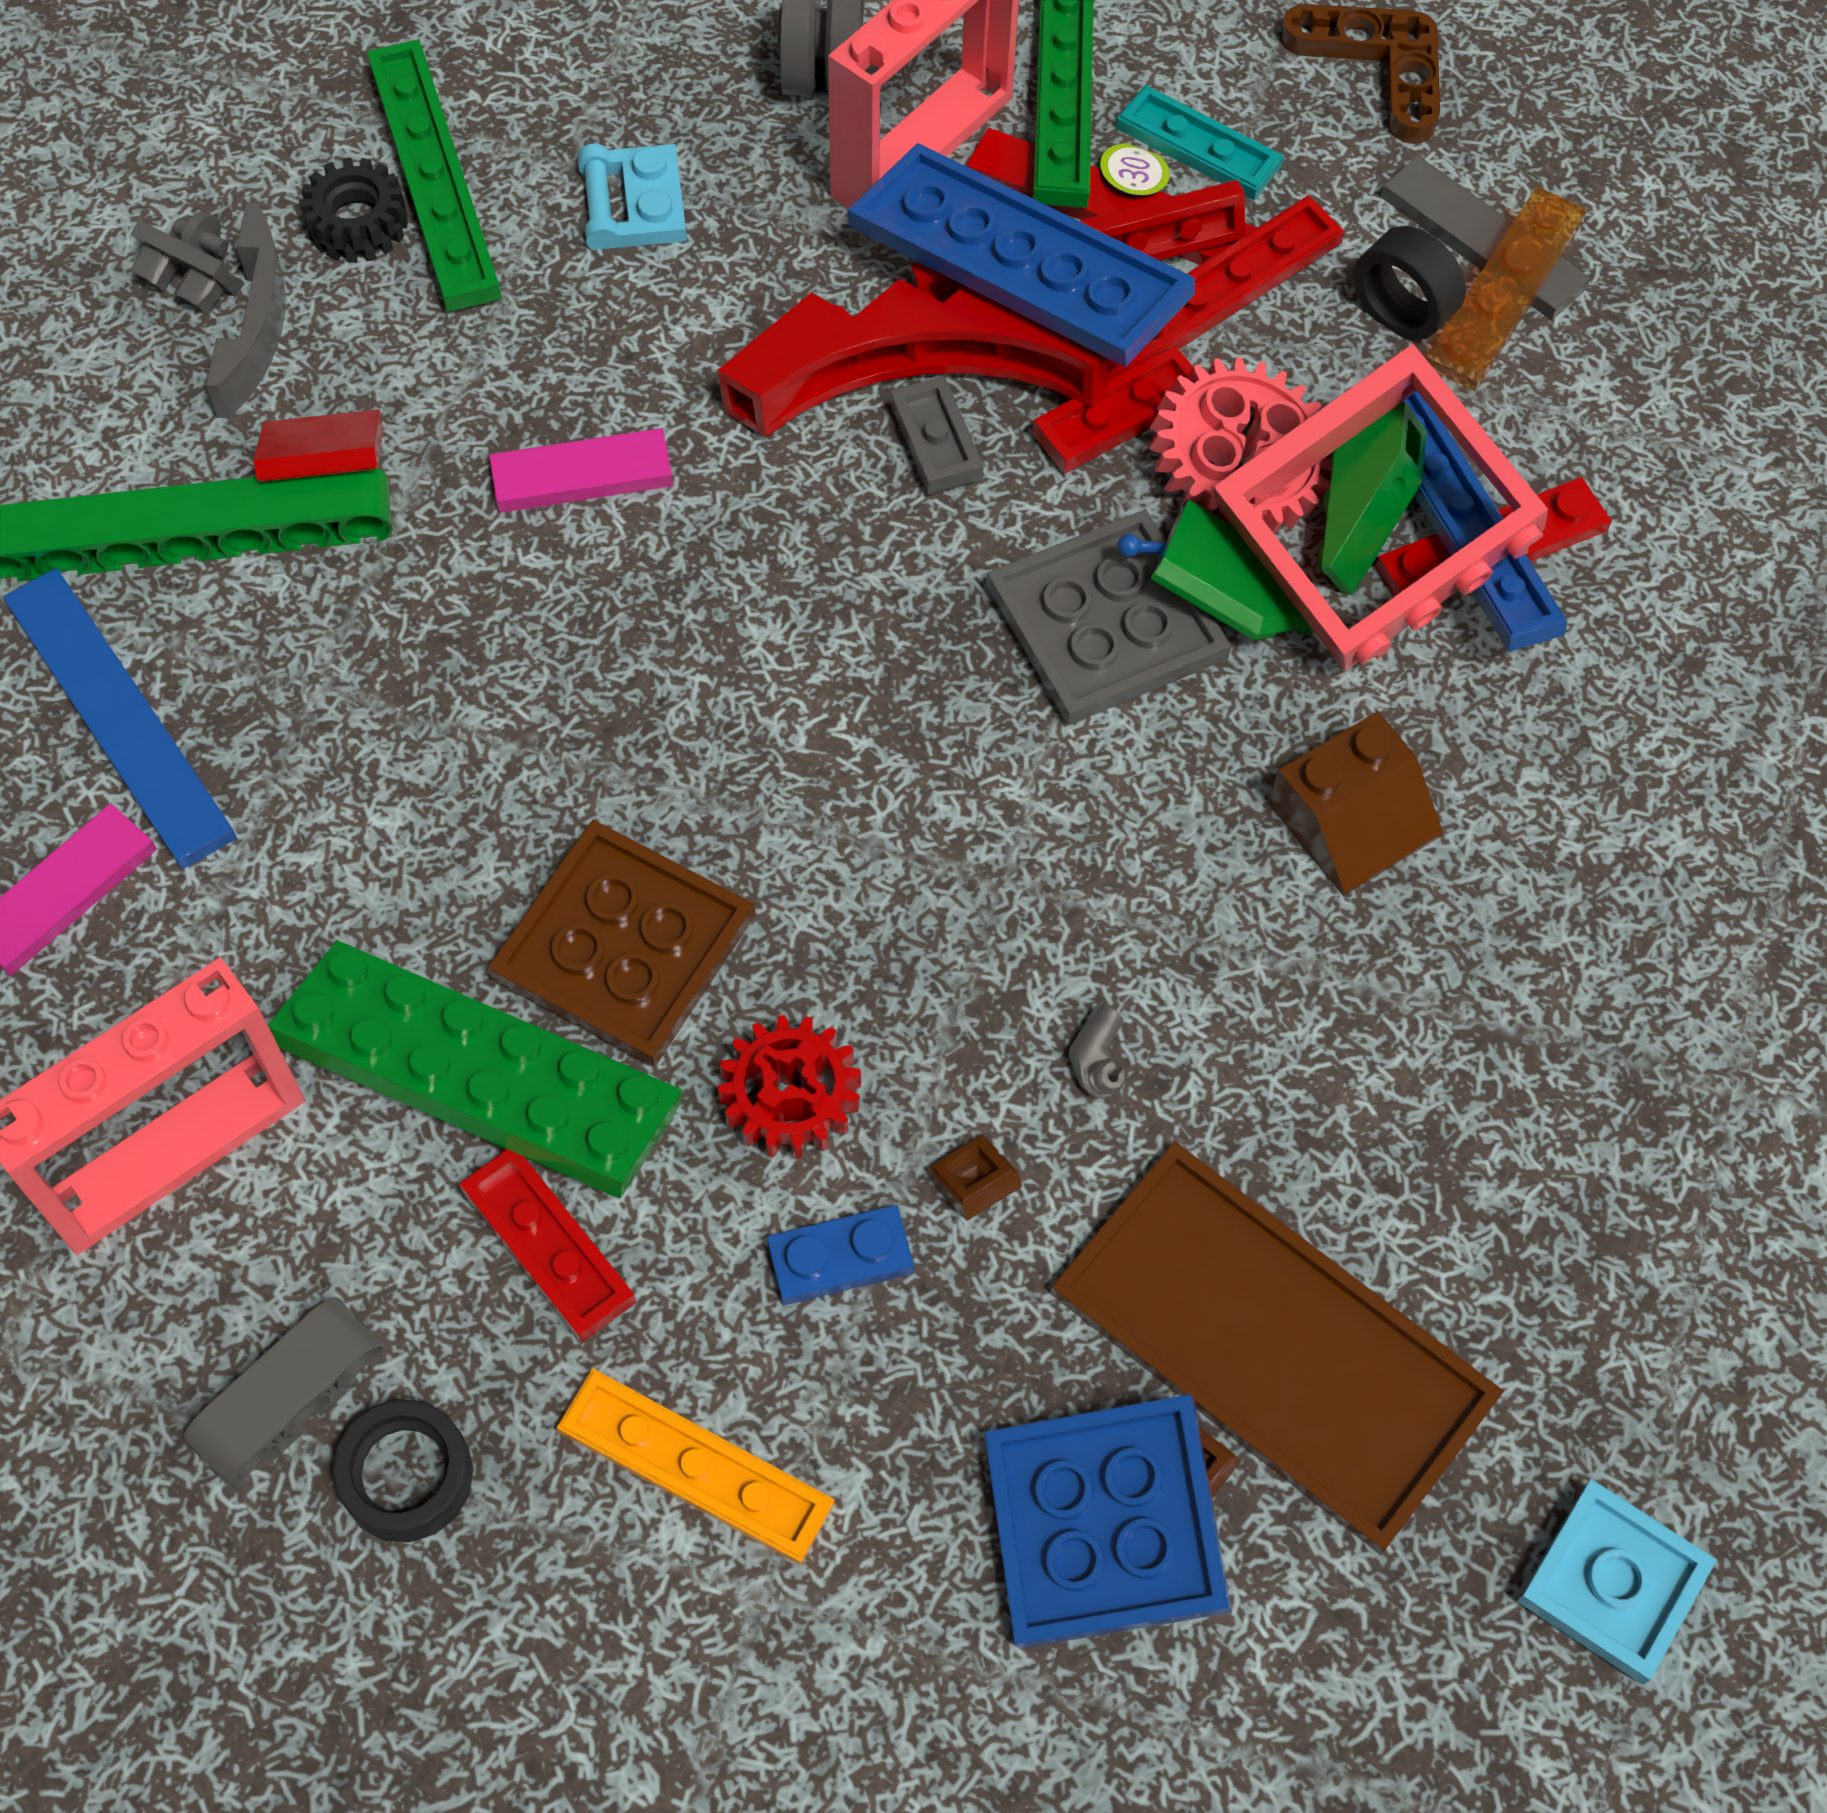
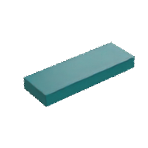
M1146 84L1117 117L1116 121L1117 130L1221 184L1238 180L1245 196L1254 201L1282 167L1284 155Z

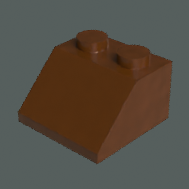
M1379 711L1279 769L1268 803L1343 896L1443 835V830L1417 756Z

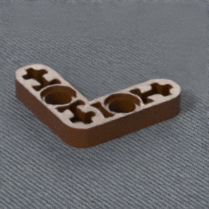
M1316 4L1297 5L1285 13L1280 38L1283 46L1288 51L1296 55L1310 57L1386 61L1387 124L1389 131L1398 140L1410 144L1423 143L1434 135L1440 114L1438 29L1435 21L1430 16L1414 10ZM1301 27H1309L1310 34L1302 33ZM1330 27L1335 28L1334 36H1328ZM1350 29H1360L1367 32L1371 38L1358 41L1348 37L1345 32ZM1383 30L1389 31L1387 39H1382ZM1407 33H1413L1416 40L1409 39ZM1414 72L1421 75L1425 82L1409 84L1403 81L1399 74ZM1418 102L1417 119L1420 122L1411 121L1410 115L1407 114L1410 103Z

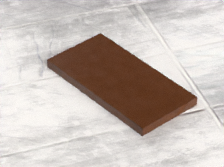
M1176 1141L1173 1142L1051 1287L1050 1294L1177 1395L1191 1394L1197 1411L1379 1555L1385 1552L1504 1392L1503 1389Z

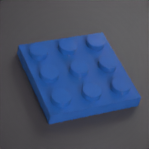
M1191 1394L985 1432L1014 1643L1019 1649L1232 1613L1196 1406Z

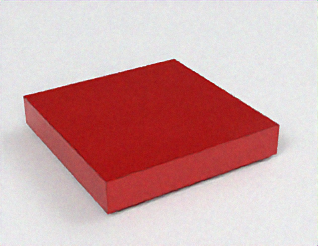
M380 409L263 422L253 459L257 480L262 482L376 469L379 464L383 436Z

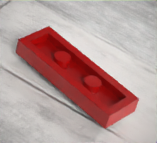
M1175 345L1108 380L1107 396L1093 408L1076 399H1072L1033 420L1032 434L1062 473L1066 474L1150 429L1151 423L1158 413L1157 407L1166 391H1170L1178 376L1181 375L1187 378L1193 366Z
M507 1149L459 1183L461 1191L581 1344L637 1303L633 1291L524 1156Z

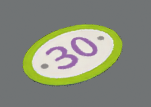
M1128 143L1117 144L1108 148L1100 160L1101 172L1105 179L1115 188L1128 194L1141 196L1155 194L1167 185L1170 178L1169 167L1160 155Z

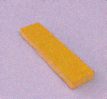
M592 1368L557 1426L559 1434L800 1566L835 1505V1499L594 1368Z

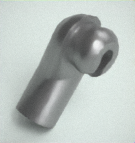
M1103 1004L1095 1006L1069 1050V1058L1080 1086L1085 1092L1096 1098L1111 1096L1118 1092L1125 1082L1123 1067L1116 1068L1115 1060L1112 1059L1108 1050L1124 1020L1117 1011Z

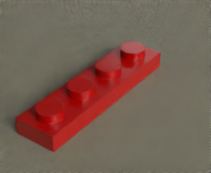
M1583 477L1536 494L1548 508L1545 529L1541 531L1544 536L1529 546L1526 556L1532 562L1608 532L1612 520ZM1510 505L1498 509L1503 519L1514 512ZM1436 533L1379 555L1375 567L1395 597L1447 560L1450 555Z

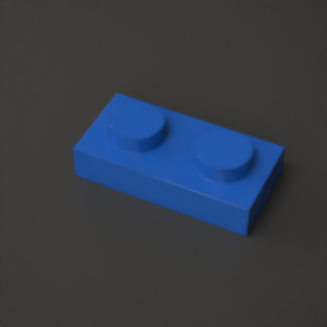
M898 1205L767 1236V1244L783 1306L914 1274V1263Z

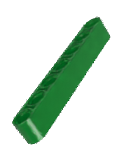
M376 468L262 482L257 480V477L0 505V584L1 579L17 577V582L31 581L55 568H58L60 573L77 570V575L120 571L122 570V565L138 564V568L182 564V558L198 557L199 562L242 557V552L257 550L258 555L297 551L301 550V545L317 543V548L359 544L361 543V538L377 537V541H383L392 533L389 479L385 472Z

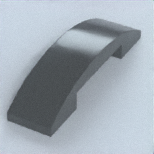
M246 202L236 246L247 281H252L240 338H216L206 381V388L217 418L229 419L255 391L273 360L283 329L286 301L283 272L266 217L259 204L253 202Z

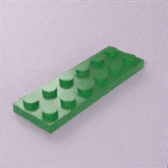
M339 940L333 944L268 1024L278 1047L282 1050L619 1199L622 1198L671 1122L682 1099L683 1090Z

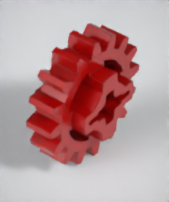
M779 1015L776 1023L777 1030L768 1033L765 1027L757 1022L752 1025L754 1041L751 1044L738 1038L733 1040L732 1050L737 1061H721V1078L727 1082L718 1086L720 1104L730 1105L725 1110L726 1123L729 1128L745 1124L742 1130L743 1143L749 1147L760 1138L766 1139L767 1155L770 1157H775L781 1144L790 1145L795 1159L803 1156L804 1143L813 1141L815 1146L822 1152L828 1149L827 1131L829 1129L842 1135L848 1132V1118L844 1112L857 1113L859 1111L860 1095L853 1090L861 1087V1069L850 1067L854 1062V1050L851 1045L835 1049L837 1033L833 1027H829L820 1035H816L813 1033L812 1017L806 1016L801 1022L799 1029H791L786 1016ZM825 1068L829 1070L834 1081L832 1096L826 1093V1086L819 1082L823 1076L822 1071ZM749 1076L754 1079L755 1085L761 1088L757 1094V1102L754 1106L746 1094ZM799 1080L802 1082V1088L799 1089L792 1084ZM782 1082L788 1085V1087L781 1091L778 1088V1083ZM803 1120L799 1122L786 1123L789 1121Z

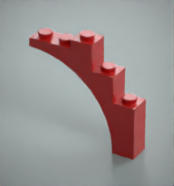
M899 278L856 316L850 315L843 307L836 304L833 305L811 292L720 367L717 372L724 412L764 437H768L800 413L839 394L880 381L923 374L970 373L1016 379L1055 390L1093 408L1107 396L1108 358L964 285L942 303L931 293L921 291Z

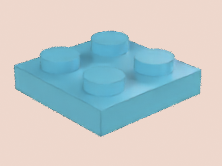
M1590 1479L1583 1486L1517 1602L1644 1685L1652 1679L1717 1559Z

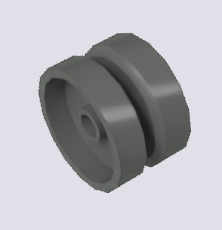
M782 0V7L779 8L778 59H781L782 95L810 96L817 86L819 61H825L826 89L829 92L828 55L863 26L864 0H827V8H821V0Z

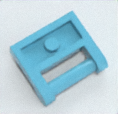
M589 144L579 150L577 156L578 168L585 177L589 221L585 225L586 243L590 249L598 250L687 241L675 144L608 150L600 144ZM624 174L628 222L617 223L611 217L607 175Z

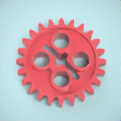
M1241 357L1236 358L1229 371H1227L1219 358L1213 360L1207 372L1200 365L1196 364L1187 378L1181 375L1177 377L1170 391H1166L1157 407L1158 413L1150 426V429L1155 431L1156 435L1150 443L1149 449L1162 455L1154 469L1156 472L1172 473V477L1164 489L1167 492L1182 489L1187 495L1183 499L1181 506L1185 500L1189 499L1231 524L1217 507L1214 486L1235 472L1241 457L1246 459L1244 462L1246 464L1317 413L1322 406L1320 402L1304 404L1300 398L1304 394L1306 387L1302 384L1292 390L1284 386L1287 376L1285 371L1278 373L1274 379L1266 377L1265 362L1262 361L1259 362L1253 373L1247 372ZM1251 406L1254 408V418L1245 438L1241 433L1250 420ZM1330 454L1254 508L1273 534H1275L1282 523L1289 529L1295 527L1303 515L1309 516L1319 504V500H1322L1326 489L1331 486L1328 481L1332 476L1333 468L1331 460H1329Z

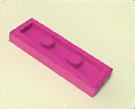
M663 428L489 454L499 513L673 486Z
M111 803L0 897V968L11 977L157 851L154 842Z

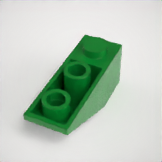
M1405 401L1330 453L1333 468L1331 486L1324 493V510L1327 522L1325 540H1321L1318 546V562L1323 574L1331 579L1342 594L1353 595L1422 483L1427 431Z

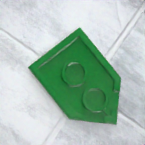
M1185 500L1150 579L1253 640L1273 638L1277 633L1296 631L1300 635L1315 633L1234 527L1191 500Z

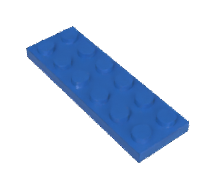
M919 143L912 147L847 210L849 226L1125 368L1195 295L1194 277Z

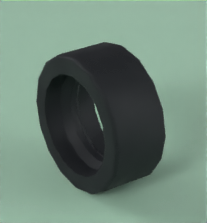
M1410 226L1390 228L1356 261L1353 272L1355 291L1364 309L1374 320L1398 336L1408 340H1422L1431 337L1462 307L1467 293L1464 273L1455 256L1440 240L1424 230ZM1392 266L1398 267L1410 275L1420 286L1427 301L1421 300L1409 292L1399 281Z
M395 1399L372 1406L349 1424L336 1446L332 1477L337 1498L361 1529L383 1541L410 1543L437 1534L458 1516L470 1495L474 1468L468 1445L462 1433L445 1412L424 1401ZM402 1430L420 1432L432 1438L442 1450L445 1461L443 1482L435 1496L421 1507L406 1512L387 1511L374 1504L365 1493L362 1481L364 1460L371 1448L386 1435Z

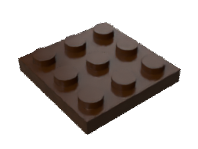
M592 819L489 965V975L492 980L655 1068L756 916L755 904Z

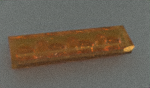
M1538 186L1535 187L1469 290L1462 307L1453 315L1428 354L1426 360L1437 373L1476 392L1583 224L1587 211L1586 208Z

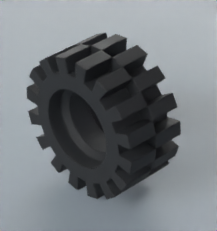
M343 158L344 167L338 169L335 168L333 162L323 165L326 175L322 176L315 171L309 177L311 186L304 184L301 191L303 199H300L301 209L311 241L314 240L315 247L321 253L327 250L329 258L337 261L342 253H345L348 263H358V254L363 253L366 254L367 262L377 259L375 250L378 248L385 255L393 250L391 239L400 243L404 237L402 228L407 229L408 226L406 206L398 178L394 173L389 175L387 167L381 163L373 170L371 159L361 158L359 166H354L352 158ZM365 202L375 206L369 213L357 218L335 216L337 210L350 203Z

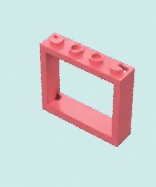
M892 0L828 55L830 196L849 209L917 143L948 157L1012 99L1019 0ZM964 14L961 69L880 140V87ZM873 64L879 70L871 76L865 70ZM983 89L985 91L987 89L988 91L993 93V95L991 97H988L980 90Z
M1411 344L1214 486L1217 507L1344 671H1347L1358 662L1364 665L1373 657L1378 660L1391 648V638L1408 626L1413 631H1416L1427 625L1442 611L1443 607L1440 603L1460 590L1463 595H1466L1479 588L1493 574L1491 567L1509 554L1514 559H1517L1528 553L1529 546L1544 536L1541 531L1545 529L1548 508L1414 344ZM1418 392L1514 512L1348 630L1254 508L1412 394Z
M220 957L0 1100V1119L12 1112L17 1120L0 1130V1163L77 1256L306 1102L258 1006ZM216 979L220 987L205 996L201 988ZM240 1031L242 1032L253 1055L54 1187L49 1185L35 1167ZM262 1070L267 1081L256 1088L249 1078ZM77 1194L83 1204L70 1211L64 1202Z

